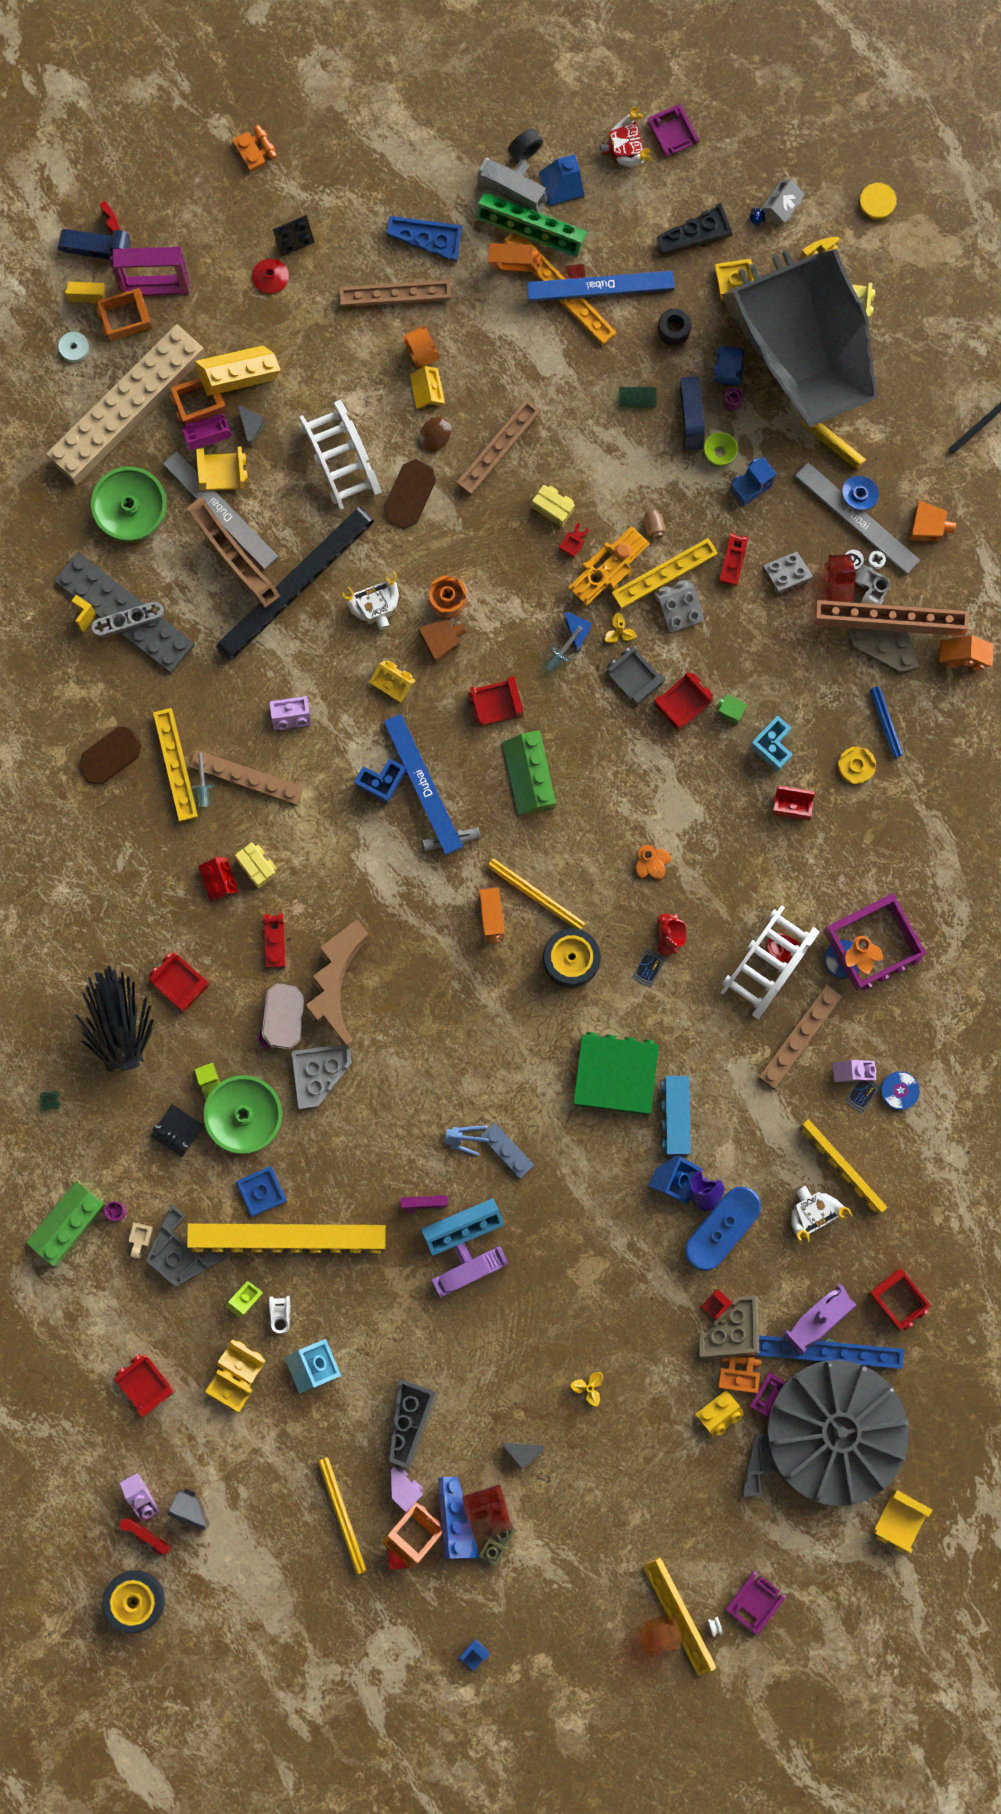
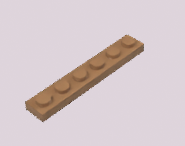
M450 280L339 287L341 307L451 300Z
M526 399L457 481V485L472 496L537 418L541 410Z
M199 750L195 751L189 766L190 769L199 771L198 753H202L204 774L296 806L298 805L304 789L302 786Z
M825 986L761 1073L759 1079L771 1088H776L842 998L840 994L829 986Z

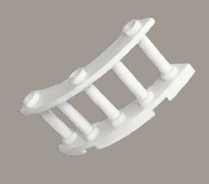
M338 400L334 402L336 409L332 413L307 423L303 415L299 416L301 420L299 427L302 434L307 435L316 453L314 458L317 465L321 464L332 490L330 497L333 504H337L341 510L344 508L341 499L365 489H371L375 495L382 493L374 470L371 469L369 463H366V460H369L358 432L352 420H349L347 417L348 412L342 401ZM335 419L337 421L341 420L340 425L313 436L311 429ZM341 432L348 433L350 438L348 443L321 453L317 442ZM349 450L356 451L359 458L357 462L330 473L325 460ZM358 469L364 470L367 478L364 480L365 482L341 492L337 491L334 479Z
M781 906L778 911L773 910L768 917L771 920L758 940L756 942L752 940L746 949L749 953L732 977L728 975L722 983L725 987L720 993L724 995L727 989L731 988L754 1004L753 1007L756 1010L752 1015L757 1019L763 1014L820 932L814 927L810 933L803 932L780 916L785 908L784 906ZM774 922H777L800 938L799 941L802 942L800 947L798 945L794 946L770 928ZM765 935L791 952L790 955L793 957L788 964L780 962L758 946ZM753 952L779 970L778 972L781 974L775 982L769 981L746 965ZM740 971H743L766 987L765 990L768 993L763 999L761 997L757 998L734 982Z

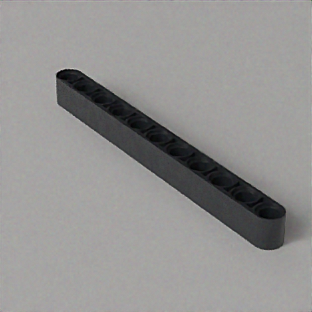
M361 506L358 507L275 587L280 595L279 598L266 608L259 602L218 642L216 648L229 661L233 660L374 523L375 519Z

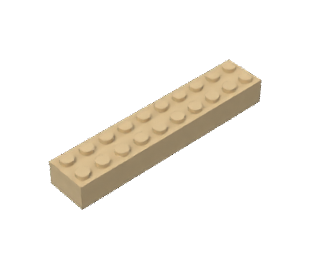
M176 324L46 453L49 461L77 485L171 392L172 387L177 386L196 367L195 361L206 357L204 348Z

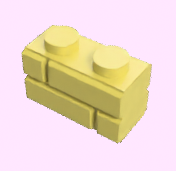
M543 485L532 500L531 507L560 527H563L574 512V502L567 496L563 498L557 494L558 491L554 487Z
M250 843L243 850L235 854L234 857L256 887L260 888L276 876L274 870L277 868L270 859L266 861L263 857L265 852L259 844L255 846L253 843Z

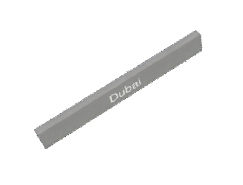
M178 452L174 453L163 463L164 467L196 500L200 497L205 499L226 531L264 570L278 559V555L215 490L199 491L197 472Z
M807 463L796 474L795 478L877 550L882 552L885 557L906 575L920 561L865 511L851 508L844 501L842 491L810 463Z

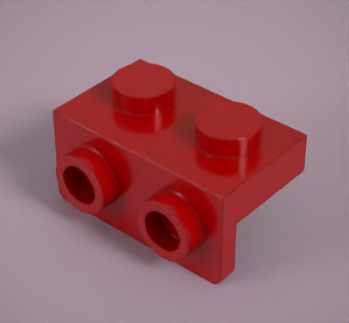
M777 786L772 815L810 821L815 792L788 786Z
M215 857L198 866L210 901H216L228 894L238 893L237 883L233 878L231 866L226 857Z

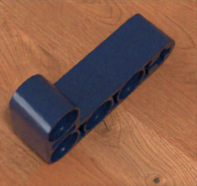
M62 229L57 249L64 253L110 260V256H113V249L131 248L132 242L129 234L122 230H114L112 236Z
M680 377L684 450H703L705 425L699 377Z

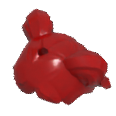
M668 913L661 914L657 920L659 923L658 936L660 940L658 951L665 957L673 953L676 955L678 953L677 948L686 943V925L682 920L678 919V914H674V916Z

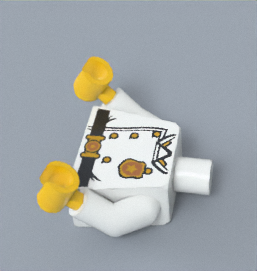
M394 571L392 579L387 578V572L385 573L387 582L353 593V590L347 587L349 589L348 595H344L342 590L340 592L347 599L346 603L353 615L362 621L366 620L368 624L376 622L379 630H384L390 626L387 617L392 616L393 610L397 607L399 593L397 583L395 582L397 576Z
M806 1186L796 1191L801 1202L794 1205L791 1215V1226L798 1237L800 1245H802V1238H806L810 1242L809 1234L839 1217L838 1214L843 1222H846L845 1214H850L852 1217L849 1208L844 1207L837 1199L826 1193L821 1194L818 1192L811 1196Z

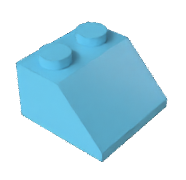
M326 1339L284 1357L299 1394L341 1376Z

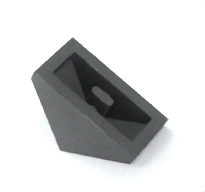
M240 406L239 412L250 448L254 446L266 426L265 418Z
M504 1443L505 1449L522 1469L544 1451V1445Z

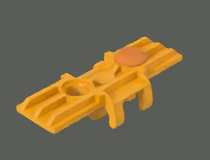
M631 526L613 544L610 545L608 542H605L603 547L587 563L584 562L582 567L585 571L568 588L586 606L608 585H610L612 591H615L618 588V583L625 576L629 577L633 573L629 564L650 543ZM609 552L611 556L598 569H595L593 566ZM591 576L598 577L601 581L594 583L591 580Z

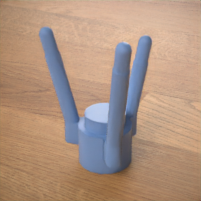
M483 1125L447 1129L445 1144L450 1145V1148L479 1156L478 1152L458 1144H461L462 1140L488 1142V1138L463 1136L462 1133L463 1131L482 1130L488 1127Z

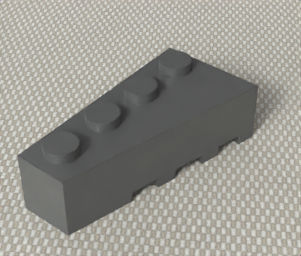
M399 1378L389 1461L411 1469L439 1393Z

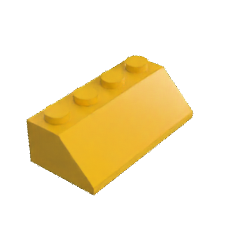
M265 346L194 362L207 396L274 381L280 372L274 353Z

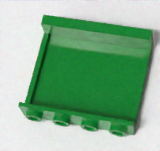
M586 1032V1035L582 1034L573 1105L650 1115L659 1044H655L654 1040L646 1039L643 1042H636V1038L624 1037V1040L617 1039L615 1035L606 1034L605 1037H598V1034L593 1032Z

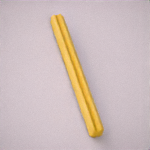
M492 859L489 862L488 868L572 928L582 930L585 923L497 860Z
M323 1458L318 1463L356 1574H361L366 1571V1567L328 1458Z

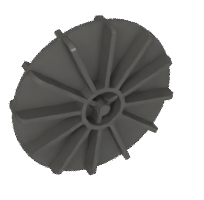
M844 1360L823 1361L800 1370L780 1389L769 1414L768 1445L773 1461L781 1476L797 1492L822 1504L832 1506L854 1505L867 1501L884 1491L897 1476L903 1462L906 1460L909 1421L895 1389L878 1373L855 1362Z

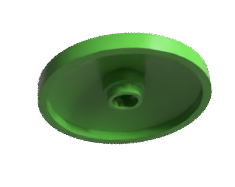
M120 467L108 472L99 480L92 493L91 510L96 523L105 534L119 541L133 542L147 538L160 527L167 511V498L161 483L150 472L138 467Z
M239 1075L222 1081L211 1091L205 1103L204 1122L209 1135L216 1144L233 1153L247 1154L264 1148L275 1138L281 1126L282 1107L276 1092L266 1082L253 1076ZM246 1112L247 1117L240 1118V1113Z

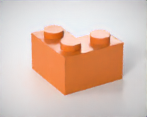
M973 635L940 640L939 662L947 665L946 667L957 668L958 665H964L981 671L985 667H992L994 645Z

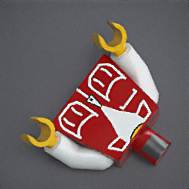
M631 108L630 115L623 118L609 132L608 143L600 144L601 155L612 154L614 163H619L629 168L643 163L644 160L646 162L652 161V157L648 155L652 151L648 148L643 149L637 122H634V119H642L641 113L635 116L636 112L640 110L639 108Z

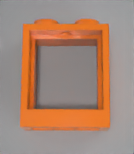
M489 244L488 262L495 270L538 272L539 267L542 266V256L534 245Z
M140 288L97 301L99 308H96L98 318L103 319L104 322L101 328L104 336L108 335L110 341L153 329ZM136 302L142 321L111 330L106 311Z
M200 377L172 387V395H169L172 405H177L179 410L176 412L179 423L183 422L186 425L218 414L227 413L221 393L213 395L216 405L189 415L185 414L178 395L202 387L203 384Z
M499 887L482 889L479 892L485 941H489L490 944L499 943L501 939H504L505 935Z
M416 1502L385 1537L382 1543L412 1569L441 1536L442 1523L438 1519L433 1518L424 1506ZM410 1516L433 1535L419 1553L396 1534Z

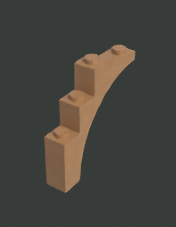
M200 497L187 507V510L201 529V533L209 545L221 556L227 567L239 578L245 589L266 608L280 597L273 584L259 571L229 535L204 498Z
M358 920L354 921L320 947L323 952L321 956L328 965L313 976L316 980L314 985L321 994L306 1005L309 1009L307 1011L309 1017L313 1021L317 1019L320 1024L325 1021L324 1023L329 1030H335L338 1034L336 1039L342 1046L346 1044L349 1049L355 1043L348 1033L342 1018L340 1006L341 986L344 974L351 960L359 949L371 939Z

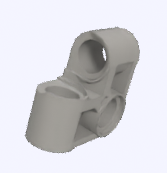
M866 565L860 566L852 580L867 591L860 602L863 604L881 605L890 587L888 578ZM882 583L885 586V589L879 590L876 587V584Z

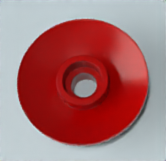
M264 259L254 267L252 280L255 287L262 293L275 294L286 287L289 273L287 267L277 259ZM267 272H273V275L268 276Z

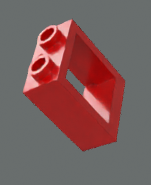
M902 1268L897 1269L868 1292L897 1330L903 1329L906 1331L914 1324L912 1321L917 1317L920 1319L929 1312L928 1308L931 1306ZM900 1279L921 1305L901 1322L897 1320L879 1297Z

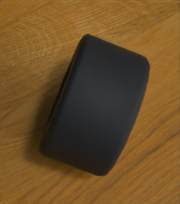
M678 308L665 311L660 316L658 322V335L661 340L669 345L684 343L689 338L692 327L689 315ZM670 322H677L682 326V329L679 332H672L668 329L667 325Z

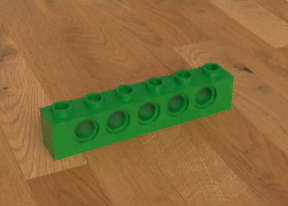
M484 193L479 201L474 218L574 257H578L588 232L488 193Z

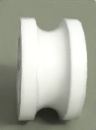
M880 551L872 552L868 558V565L875 570L881 569L886 561L885 555ZM875 556L877 559H881L879 564L872 561Z
M715 1617L714 1620L708 1619L713 1637H716V1634L722 1635L723 1632L718 1617Z

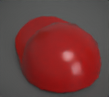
M777 933L794 946L798 945L800 947L796 939L783 933ZM771 938L767 939L765 951L780 962L788 964L793 957L790 955L791 952Z

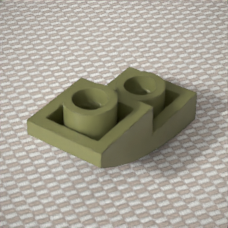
M499 1518L479 1557L497 1566L517 1528Z

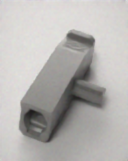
M485 158L478 170V182L525 208L534 209L540 213L548 199L545 187L524 177L530 166L525 160H520L513 171L489 158ZM540 198H541L542 203H541V205L538 207V202H539V200H540Z

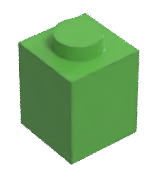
M727 694L725 699H720L716 707L719 709L717 715L738 725L747 704Z

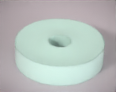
M69 332L60 339L59 351L66 361L77 363L87 357L89 344L83 334ZM73 345L77 346L76 349H71Z

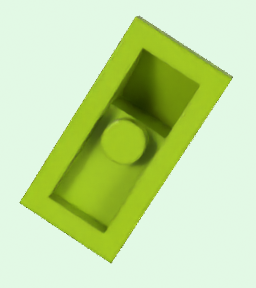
M213 1062L195 1069L199 1086L206 1100L211 1091L220 1083Z
M247 1281L225 1307L241 1319L243 1316H246L263 1292Z

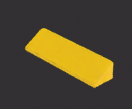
M802 418L801 425L856 470L866 461L865 458L822 423L808 427Z

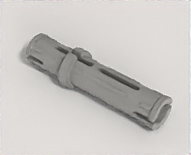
M478 827L465 831L458 830L457 832L462 845L467 841L481 839ZM437 837L423 840L425 852L442 848Z

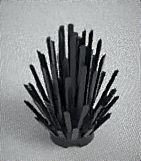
M108 966L104 970L105 977H103L102 973L98 974L95 970L96 988H94L91 978L88 977L93 996L87 984L85 988L90 1002L85 993L81 992L95 1024L94 1027L91 1020L86 1017V1021L95 1037L79 1015L75 1014V1017L84 1031L82 1034L93 1046L84 1040L81 1042L104 1062L105 1069L113 1072L112 1068H121V1071H126L140 1066V1061L144 1062L143 1052L153 1030L151 1027L154 1018L150 1020L146 1030L152 1005L148 1006L145 1015L147 997H145L136 1036L137 1006L135 1001V981L132 983L131 995L130 977L127 976L126 978L127 1006L124 972L122 971L121 977L117 978L116 970L113 969L112 971L111 966Z

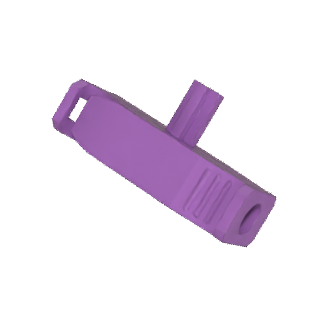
M465 1243L453 1247L462 1265L432 1279L439 1296L443 1297L508 1265V1262L500 1246L472 1259Z
M838 1284L834 1291L823 1297L796 1322L791 1332L787 1330L783 1336L802 1356L808 1347L817 1343L848 1315L856 1304L849 1298L844 1287Z

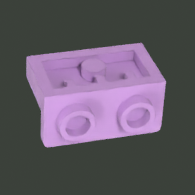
M307 696L270 701L271 718L275 731L311 725Z

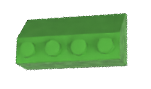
M540 730L523 733L503 741L518 815L555 808L556 801Z
M76 1181L26 1243L52 1266L57 1267L103 1211L106 1204Z

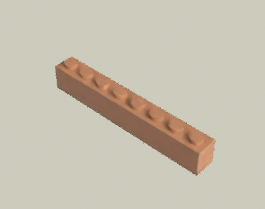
M817 600L814 607V626L965 636L968 631L969 611Z

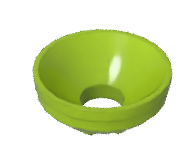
M725 432L712 434L704 445V454L707 460L716 466L730 464L738 453L736 440ZM717 448H722L725 450V455L717 457L714 451Z

